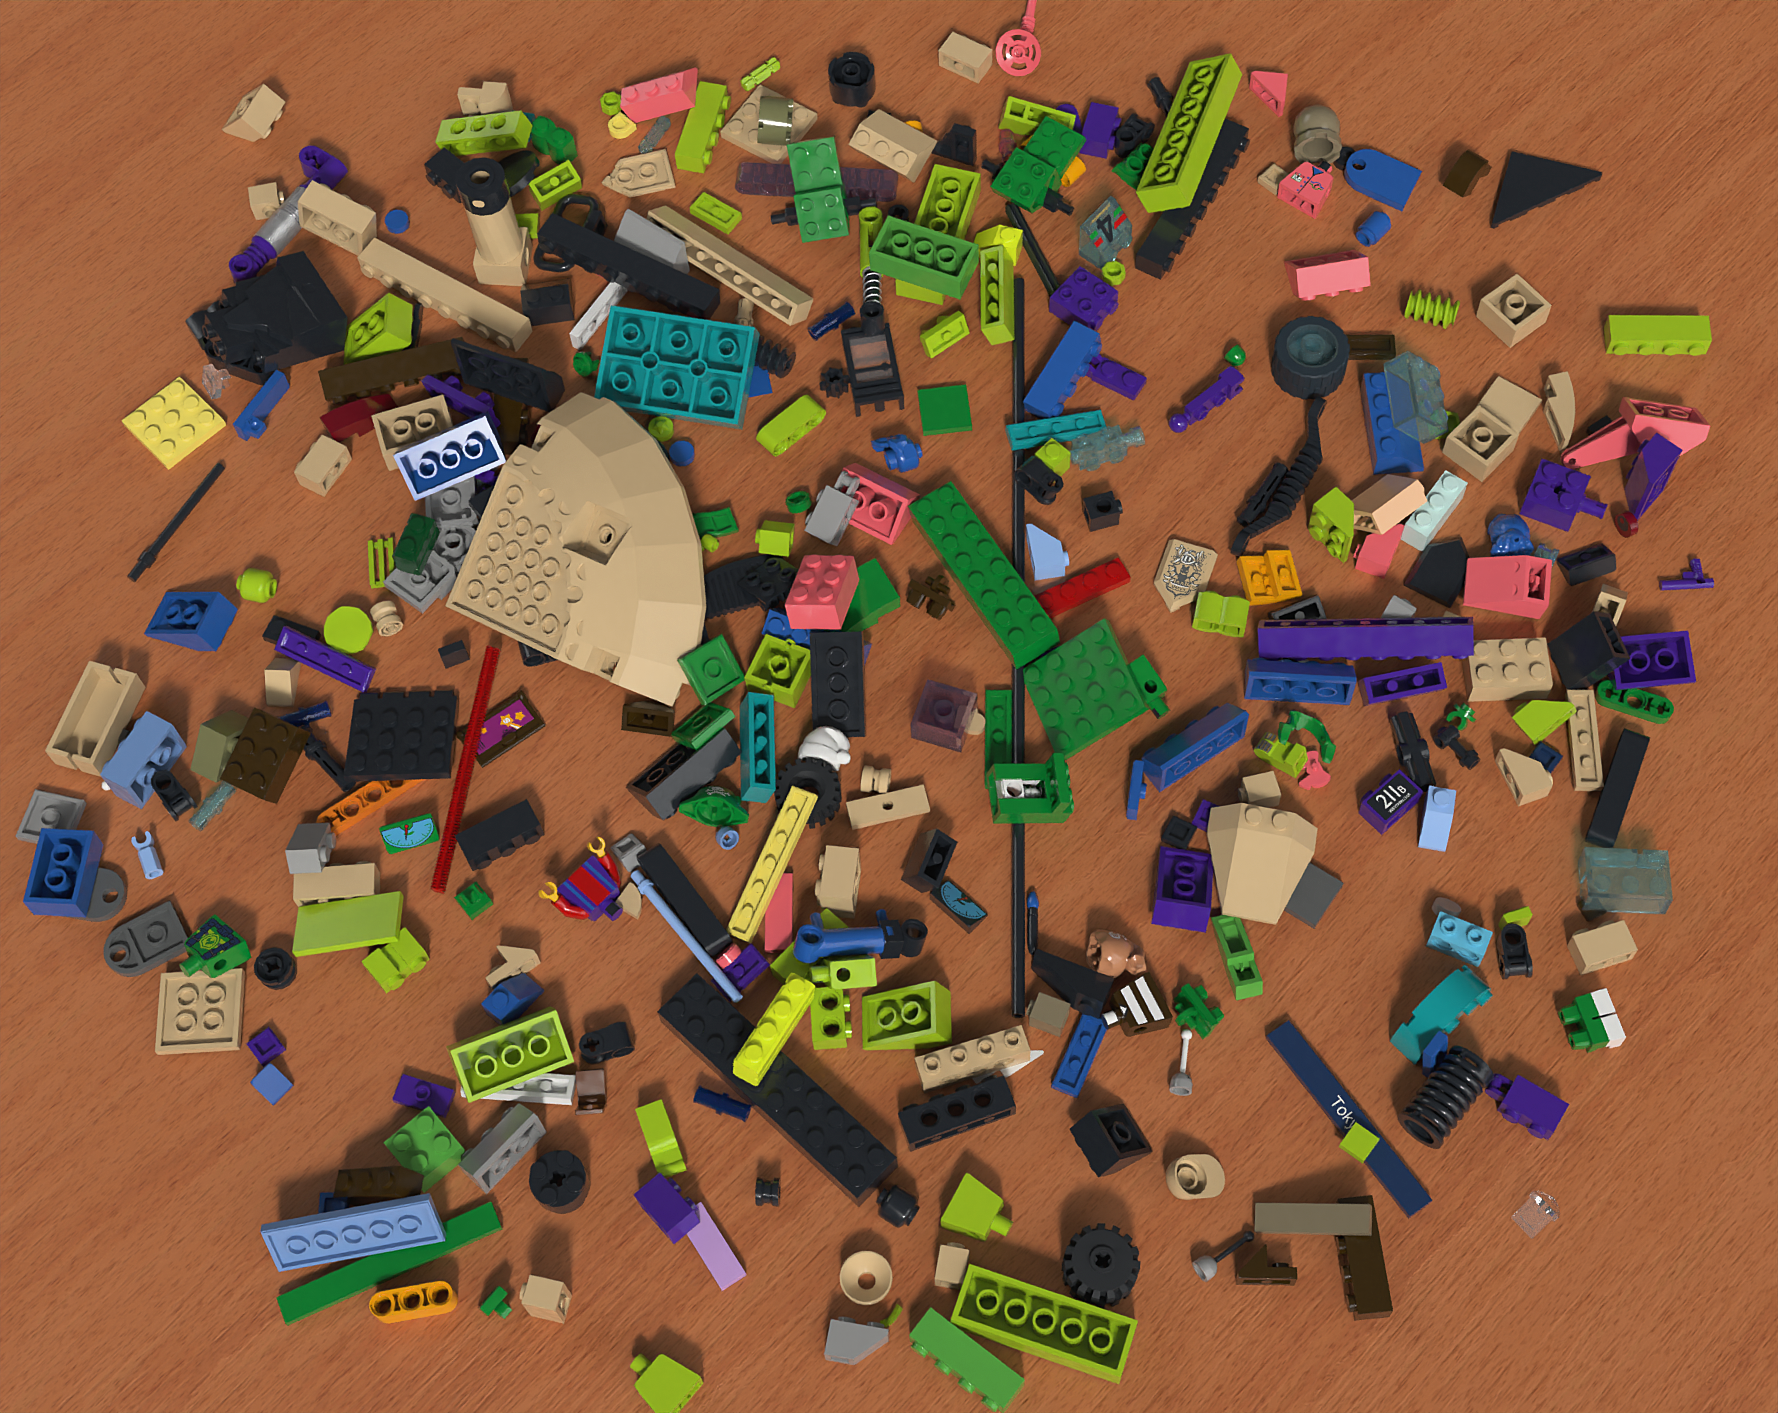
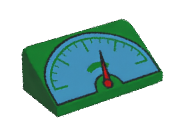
M431 813L379 828L389 854L437 842L440 839L436 822Z

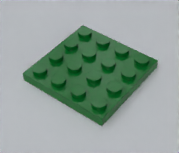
M1105 618L1023 669L1024 683L1054 752L1063 753L1064 761L1150 709L1111 623Z

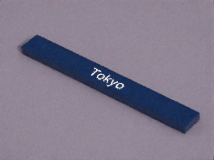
M1288 1020L1266 1036L1267 1041L1344 1138L1355 1122L1379 1138L1378 1143L1364 1163L1407 1218H1411L1432 1202L1430 1196L1291 1022Z

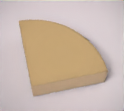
M629 882L615 902L624 912L638 920L642 912V899L637 887Z

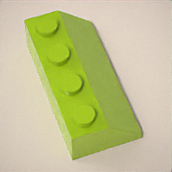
M551 1006L446 1046L454 1071L468 1103L574 1062L557 1011Z

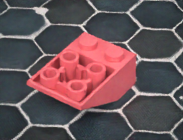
M1529 555L1468 558L1463 605L1540 619L1549 606L1552 560Z

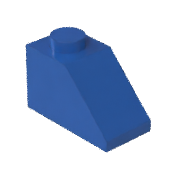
M522 973L500 983L481 1005L490 1018L497 1024L503 1025L518 1019L544 992V989L525 973Z

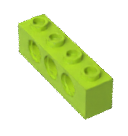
M522 110L442 120L435 143L441 150L445 147L455 156L526 148L533 125Z

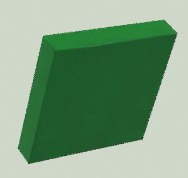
M966 384L917 390L923 436L972 431Z
M722 634L715 636L677 660L701 705L710 703L745 680V676Z
M710 702L701 707L673 731L671 736L675 742L697 750L730 722L735 715L731 709Z

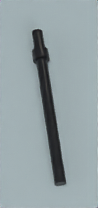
M216 463L147 552L143 551L138 557V563L127 575L131 581L136 582L145 569H149L154 564L157 554L225 470L223 465Z

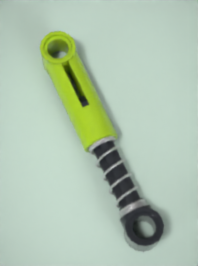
M866 207L859 212L860 275L863 278L864 299L863 305L860 307V320L862 331L869 336L880 335L886 327L884 307L880 303L882 301L880 296L882 294L880 289L882 284L880 280L883 274L871 271L869 252L873 246L870 245V241H873L874 244L883 226L882 211L876 207Z

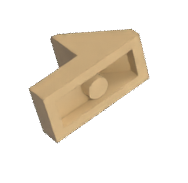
M497 945L496 947L506 963L494 967L485 979L490 988L494 990L500 983L522 973H528L541 962L533 949Z

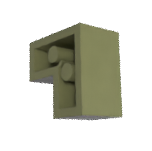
M230 710L200 724L190 770L216 783L221 781L220 777L249 718Z

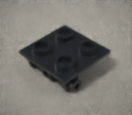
M775 555L752 573H749L737 585L760 600L759 606L766 612L777 606L779 601H785L784 596L788 598L799 569Z

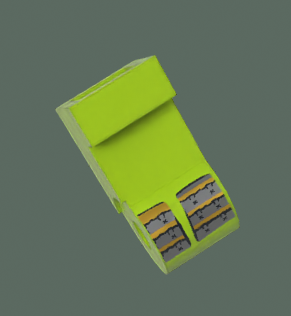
M1266 732L1254 748V753L1257 757L1294 778L1298 776L1308 761L1306 747L1298 743L1294 745L1288 741L1286 745L1281 744L1278 736L1270 732Z

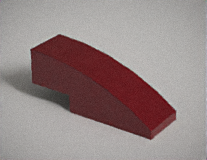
M390 394L376 395L345 404L320 416V419L332 440L341 442L355 433L361 437L375 429L371 415L399 407Z

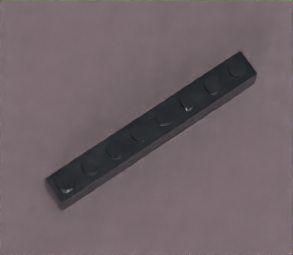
M1226 118L1224 119L1190 206L1169 209L1162 213L1136 254L1135 269L1160 280L1165 272L1169 273L1175 262L1174 258L1177 254L1181 255L1186 239L1193 236L1197 227L1196 223L1198 220L1202 221L1205 217L1208 204L1213 203L1218 195V188L1220 185L1224 186L1226 184L1229 171L1236 168L1241 152H1246L1250 144V139H1248L1249 128Z
M554 213L549 216L537 233L539 247L545 253L554 254L569 264H576L589 273L600 275L608 282H615L630 292L639 293L652 302L665 305L671 311H678L691 318L710 320L720 305V290Z

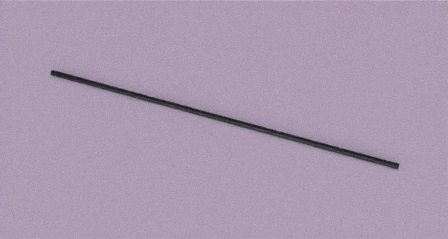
M1022 278L1014 279L1015 340L1012 341V424L1025 422V407L1023 403L1025 399V281ZM1025 449L1012 451V566L1025 583V489L1016 483L1013 475L1014 471L1025 462ZM1013 664L1012 764H1025V683L1023 673L1025 665L1016 670ZM1025 823L1012 824L1011 1016L1014 1018L1025 1017Z

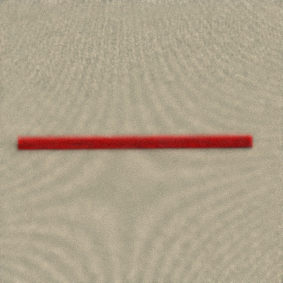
M486 646L483 666L480 670L481 675L478 679V687L476 688L473 708L456 774L457 777L455 778V786L453 787L454 792H452L451 804L449 805L446 817V826H444L445 829L443 830L445 832H443L444 835L441 839L440 851H438L439 857H437L438 860L436 861L434 876L432 877L433 882L430 886L432 891L444 894L442 891H446L444 888H446L445 885H447L446 882L448 880L445 878H449L446 875H449L447 872H450L448 869H451L449 867L451 866L450 863H452L451 860H453L451 853L454 854L452 850H455L453 847H456L454 844L457 841L454 835L458 834L459 826H461L459 824L461 823L460 820H462L460 816H463L461 813H464L462 810H464L463 807L466 804L464 802L466 801L465 798H467L466 795H468L466 792H468L467 789L470 786L469 780H471L470 777L473 774L471 771H473L472 768L475 765L473 762H475L474 759L477 756L475 753H477L476 750L479 747L478 741H480L479 738H481L480 735L482 734L480 732H482L481 729L484 726L482 723H484L483 720L486 717L484 714H486L485 711L488 708L486 705H488L487 702L490 699L491 684H493L492 681L495 678L493 675H495L494 673L497 669L495 668L497 667L496 664H498L496 661H498L497 658H499L498 655L501 652L499 648Z

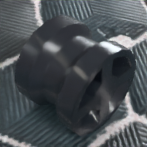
M757 1177L755 1189L756 1206L771 1203L772 1206L779 1207L781 1179L774 1177L772 1180H765L763 1177Z

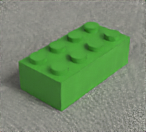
M888 216L869 252L870 270L961 300L979 263V245Z

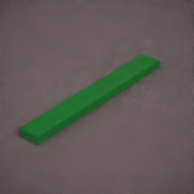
M486 1203L442 1223L446 1232V1240L443 1242L373 1254L276 1297L285 1324L289 1326L502 1230L503 1228L493 1203Z

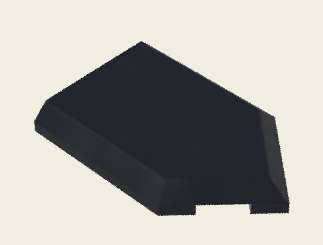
M1462 537L1427 545L1404 586L1451 608L1465 584L1467 559L1470 558Z

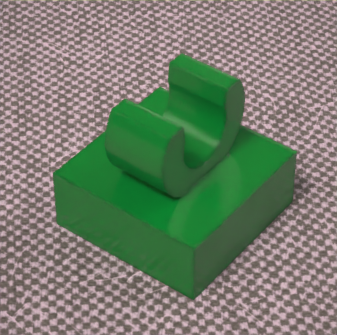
M474 882L454 897L471 920L493 905L492 900L477 882Z
M496 1286L478 1307L486 1316H489L494 1310L504 1319L512 1311L502 1301L508 1293L500 1286Z

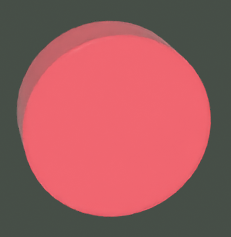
M732 943L717 956L715 962L724 969L741 954L742 950L736 943Z

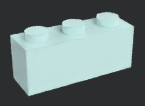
M1445 470L1427 494V502L1417 508L1406 522L1401 540L1423 552L1463 499L1468 483Z

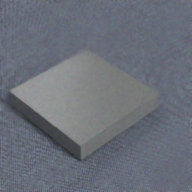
M35 789L17 831L16 838L21 841L37 844L41 828L76 830L87 803L82 799Z

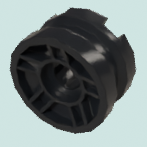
M274 947L266 949L259 954L254 964V973L263 985L269 989L279 990L291 985L295 980L297 965L286 951ZM276 965L280 967L278 970H272V968Z

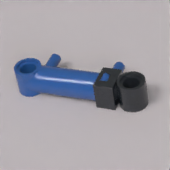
M879 909L875 913L878 926L824 929L820 913L815 912L810 915L811 924L803 925L799 928L793 947V954L795 958L803 963L815 962L819 957L879 954L880 959L899 958L900 954L906 957H916L923 949L928 929L922 921L917 919H908L900 927L899 920H888L884 909Z

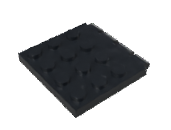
M435 690L434 697H431V691H409L408 697H406L405 691L384 692L383 698H380L379 692L360 693V698L354 699L344 769L345 781L451 778L459 708L458 696L454 695V690Z

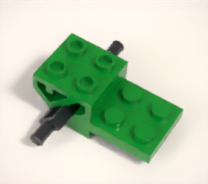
M1045 116L1024 150L1016 147L1005 164L1001 162L996 165L985 159L981 168L993 174L992 179L994 182L990 187L994 193L1026 211L1034 213L1044 207L1053 213L1060 210L1070 216L1074 211V207L1063 202V195L1057 193L1062 185L1061 178L1085 144L1086 138Z
M835 136L787 144L796 192L793 195L795 207L786 208L785 213L771 215L772 225L785 222L789 226L799 224L802 243L830 239L850 234L849 216L858 215L866 207L877 208L876 197L861 200L859 196L847 198Z

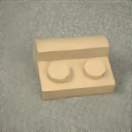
M484 81L482 89L459 87L457 95L464 117L512 112L513 110L507 83Z

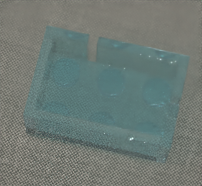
M1409 351L1384 363L1394 428L1423 444L1449 432L1447 425L1448 415L1444 410V393L1441 390V375L1438 368L1425 360L1423 361L1421 357Z
M1584 847L1578 860L1579 882L1582 884L1580 887L1582 910L1666 914L1673 901L1668 850L1643 849L1641 854H1638L1637 849Z

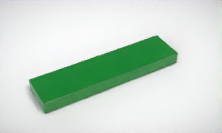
M986 690L985 789H988L986 774L993 764H1012V690Z

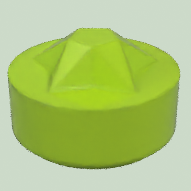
M659 416L652 419L649 423V433L660 442L669 440L674 434L673 423L667 417Z

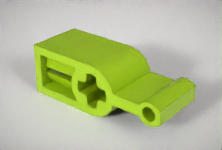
M662 1099L636 1108L635 1110L657 1174L661 1173L665 1178L686 1171L687 1169Z

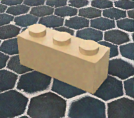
M360 861L355 865L333 863L329 867H324L321 873L294 874L293 900L298 907L380 894V872L375 863Z

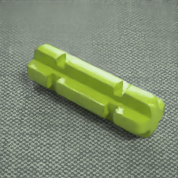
M772 57L766 61L767 64L763 63L749 73L750 76L747 75L740 80L742 88L745 91H750L755 87L754 84L758 85L771 76V72L775 73L780 69V62L775 57Z

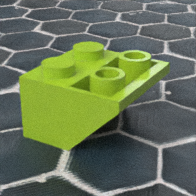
M1335 487L1313 504L1308 530L1315 540L1322 542L1327 547L1328 552L1333 557L1338 558L1343 563L1347 561L1354 535V503Z

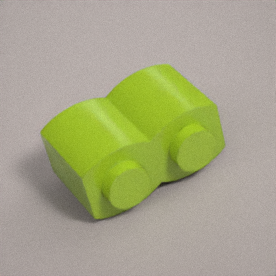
M1215 591L1199 592L1192 628L1203 632H1218L1230 637H1243L1250 601L1238 595L1224 597Z

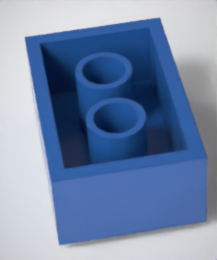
M41 828L23 903L33 915L86 918L104 845L94 831Z

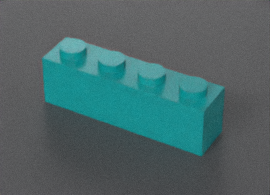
M748 692L740 705L742 801L767 803L776 790L774 695Z

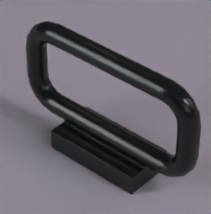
M569 194L558 201L553 213L560 217L569 204L590 206L582 227L604 236L608 225L602 212L599 211L600 206L595 198L586 195ZM538 244L533 260L539 269L559 273L569 271L575 266V264L567 262L555 263L544 261L543 256L545 252Z

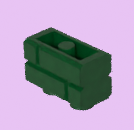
M411 513L407 521L408 525L403 530L392 558L396 562L395 565L398 570L421 576L440 532L438 527H436L435 519Z

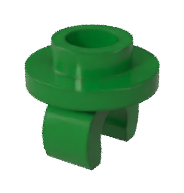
M579 352L573 358V367L581 376H588L599 367V359L591 361V352Z
M1464 702L1461 705L1455 703L1453 707L1458 711L1451 712L1446 719L1452 722L1455 717L1459 716L1462 722L1457 729L1463 731L1468 725V719L1473 723L1476 721L1473 717L1475 711Z

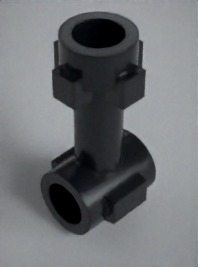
M1443 726L1436 731L1433 737L1435 745L1440 749L1449 746L1461 758L1459 764L1462 767L1471 770L1480 762L1481 759L1475 750L1468 751L1457 740L1460 737V733L1455 726Z

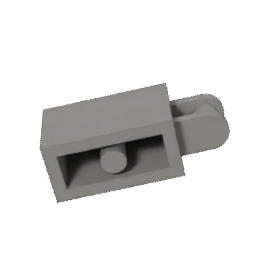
M843 471L834 488L826 485L825 489H822L817 496V505L814 512H810L806 518V528L804 531L829 544L838 546L859 503V500L853 498L860 484V478H852L848 476V472ZM844 485L849 487L846 494L841 492Z

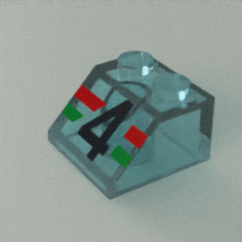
M1110 196L1080 226L1079 255L1100 270H1102L1107 262L1114 261L1117 253L1122 248H1127L1133 238L1132 224L1114 197Z

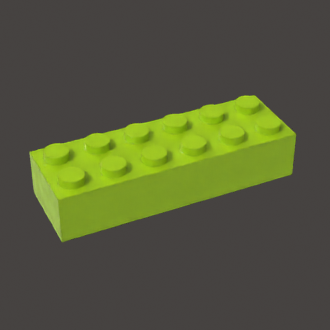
M935 164L914 224L965 240L981 192V173ZM895 278L896 295L943 305L946 295Z
M969 1264L951 1317V1323L964 1332L1116 1384L1120 1383L1138 1320Z

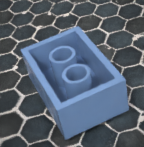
M146 711L142 718L135 722L133 730L128 737L121 741L112 759L105 763L100 776L117 797L142 809L155 792L151 786L152 776L159 770L170 771L187 745L171 723Z

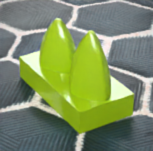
M957 311L951 316H938L936 326L921 331L920 342L928 357L932 359L970 334L964 314Z

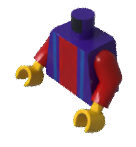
M596 837L600 842V847L594 850L590 842L587 843V847L591 852L597 853V857L592 855L558 888L554 883L546 882L545 885L551 890L549 895H546L542 890H539L538 893L543 899L550 898L551 904L565 917L580 920L588 918L591 921H596L602 914H605L610 920L614 921L623 912V909L615 902L621 895L619 891L621 879L618 866L609 852L604 851V840Z

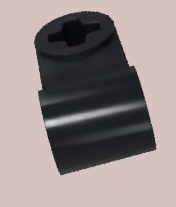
M1132 113L1116 132V155L1126 158L1140 143L1144 144L1153 134L1155 124L1152 122L1147 123L1138 118V114Z
M1031 456L1013 474L1016 483L1028 491L1039 503L1044 505H1050L1055 501L1056 493L1061 491L1064 484L1062 478L1036 456Z
M159 770L152 776L151 786L163 801L162 804L175 822L179 820V816L189 809L198 807L187 790L180 785L170 771ZM171 782L167 788L161 789L165 783Z
M1508 924L1502 929L1496 940L1501 978L1504 980L1508 979L1509 976L1520 975L1530 978L1533 974V965L1528 950L1525 930L1517 924ZM1505 936H1513L1517 944L1507 942Z
M616 1022L605 1028L586 1033L579 1041L581 1056L586 1063L591 1065L626 1056L635 1050L626 1022ZM594 1045L596 1051L591 1052L589 1046Z

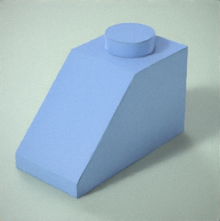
M1026 524V540L1034 580L1065 576V566H1069L1068 552L1062 550L1061 541L1033 524Z
M1429 786L1424 798L1418 847L1446 851L1454 813L1456 790Z

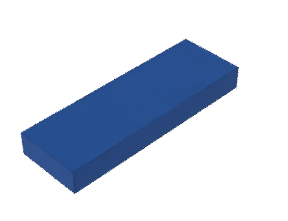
M1082 1015L1052 1083L1053 1089L1078 1098L1107 1031L1101 1018L1097 1019L1092 1016Z

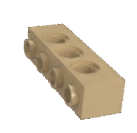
M1020 1025L916 1057L915 1067L925 1094L1030 1061L1031 1050L1023 1027Z

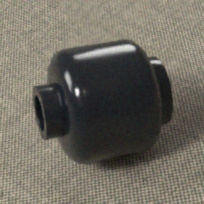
M894 1185L890 1190L884 1187L876 1200V1203L880 1205L878 1215L897 1228L902 1227L904 1224L909 1226L920 1208L916 1205L918 1199L900 1185Z

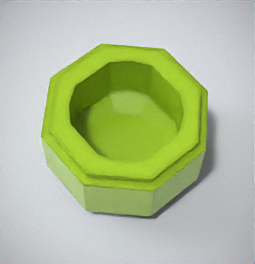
M609 92L601 97L600 103L603 113L611 116L618 114L622 110L620 107V94Z
M1111 261L1103 266L1102 278L1105 283L1111 286L1119 285L1125 279L1126 272L1123 264Z

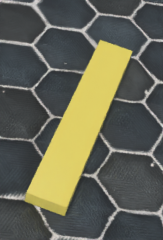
M795 786L791 787L726 928L729 935L750 944L752 943L817 801L818 796Z

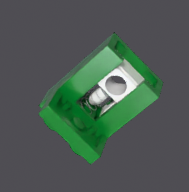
M1053 753L1045 764H993L986 774L993 824L1064 823L1074 811L1068 764L1064 761L1063 753ZM1007 790L1013 792L1015 797L1011 796Z

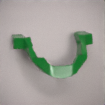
M1290 710L1286 723H1279V742L1286 745L1291 731L1305 728L1318 740L1321 746L1322 761L1330 764L1336 745L1331 742L1325 726L1313 717L1297 710Z

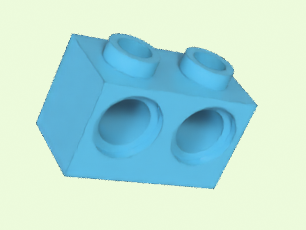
M1440 911L1426 947L1479 967L1493 932Z

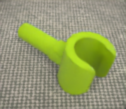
M710 534L704 535L700 541L702 552L707 549L713 553L719 547L717 539Z

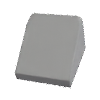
M633 833L610 848L628 872H632L640 866L636 857L646 851L644 845Z

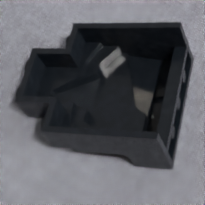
M301 251L278 257L276 267L265 275L236 282V286L222 289L221 300L219 301L220 310L205 314V325L202 326L206 339L211 340L216 355L221 356L226 365L252 357L256 366L259 365L262 372L266 374L344 351L348 317L305 252Z

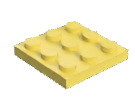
M180 377L122 420L124 426L168 470L226 426L224 419Z

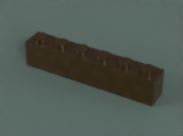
M463 337L454 338L465 342ZM452 339L320 370L318 373L325 400L328 402L332 401L333 405L347 402V397L356 396L357 399L371 396L372 391L380 390L381 393L394 391V386L402 384L405 387L416 386L419 384V380H423L427 375L438 380L443 379L442 375L452 373V376L461 375L451 345Z

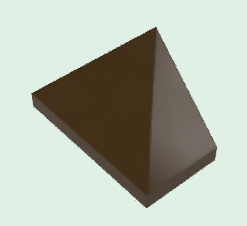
M654 699L624 704L621 730L672 737L675 711Z

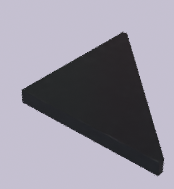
M1512 151L1491 228L1495 229L1501 223L1519 218L1527 214L1528 211L1554 202L1560 196L1578 191L1593 181L1597 182L1601 179L1603 172Z

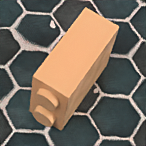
M1387 474L1352 500L1354 503V529L1380 535L1384 534L1427 502L1423 485L1418 479Z

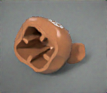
M1099 929L1091 933L1086 951L1088 966L1092 970L1112 978L1118 977L1124 970L1129 971L1133 975L1146 971L1145 951L1140 946L1134 944L1125 936L1111 930Z

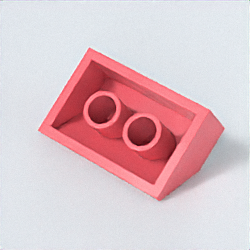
M695 67L622 88L620 107L634 123L693 108L696 101L698 70Z
M1356 250L1284 262L1292 292L1303 301L1313 300L1316 298V295L1320 294L1336 296L1339 295V291L1344 290L1360 292L1363 291V287L1371 286L1368 257Z
M857 463L843 467L842 472H848V476L860 478V484L853 498L859 500V503L849 524L890 545L894 544L911 519L908 506L916 502L920 494ZM844 485L841 492L846 494L849 487Z

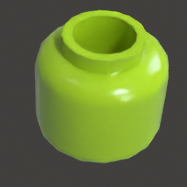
M248 568L243 575H239L236 586L240 590V595L243 599L265 603L275 596L277 580L274 579L269 571Z

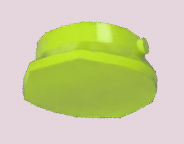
M341 606L327 617L324 625L326 644L345 654L357 653L363 650L368 645L373 633L372 622L360 608Z

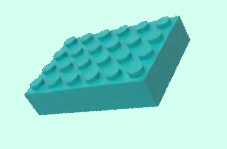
M611 305L594 398L601 399L604 397L612 400L626 412L658 417L664 416L670 419L743 430L760 333L755 327Z

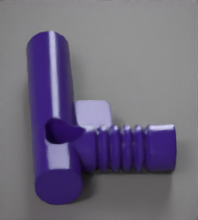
M1696 558L1690 560L1692 572H1683L1682 579L1660 580L1659 588L1660 591L1713 588L1714 580L1713 578H1704L1701 561Z

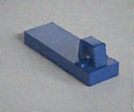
M276 370L235 420L233 426L240 438L246 441L250 437L259 439L265 432L267 427L263 420L290 388L284 373Z

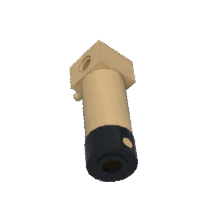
M474 158L467 161L459 168L456 174V186L476 243L473 266L479 284L525 285L527 283L533 246L528 228L518 226L505 171L501 164L490 158Z

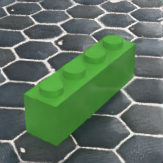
M931 1307L909 1335L910 1342L913 1343L911 1348L923 1358L928 1355L935 1360L934 1366L946 1376L951 1373L959 1379L958 1385L970 1394L975 1391L983 1398L981 1402L993 1412H996L998 1409L1004 1413L1025 1385L1024 1378Z

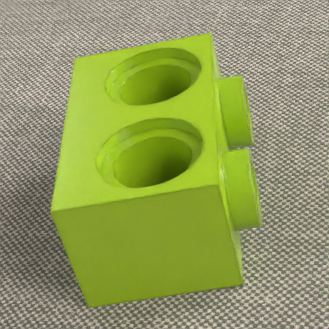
M815 988L814 999L810 1004L814 1050L847 1048V1038H852L851 1021H846L845 1012L850 1011L849 995H844L843 989ZM830 1000L838 1003L832 1009H827L823 1006L825 1002ZM829 1027H837L839 1029L835 1035H827L825 1031Z

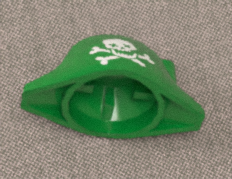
M721 786L704 787L695 796L681 802L679 805L680 813L707 826L723 827L748 823L749 813L741 807V797L735 796L732 791Z

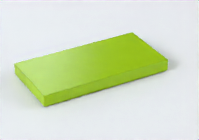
M401 891L299 907L293 954L299 957L398 942L403 894Z

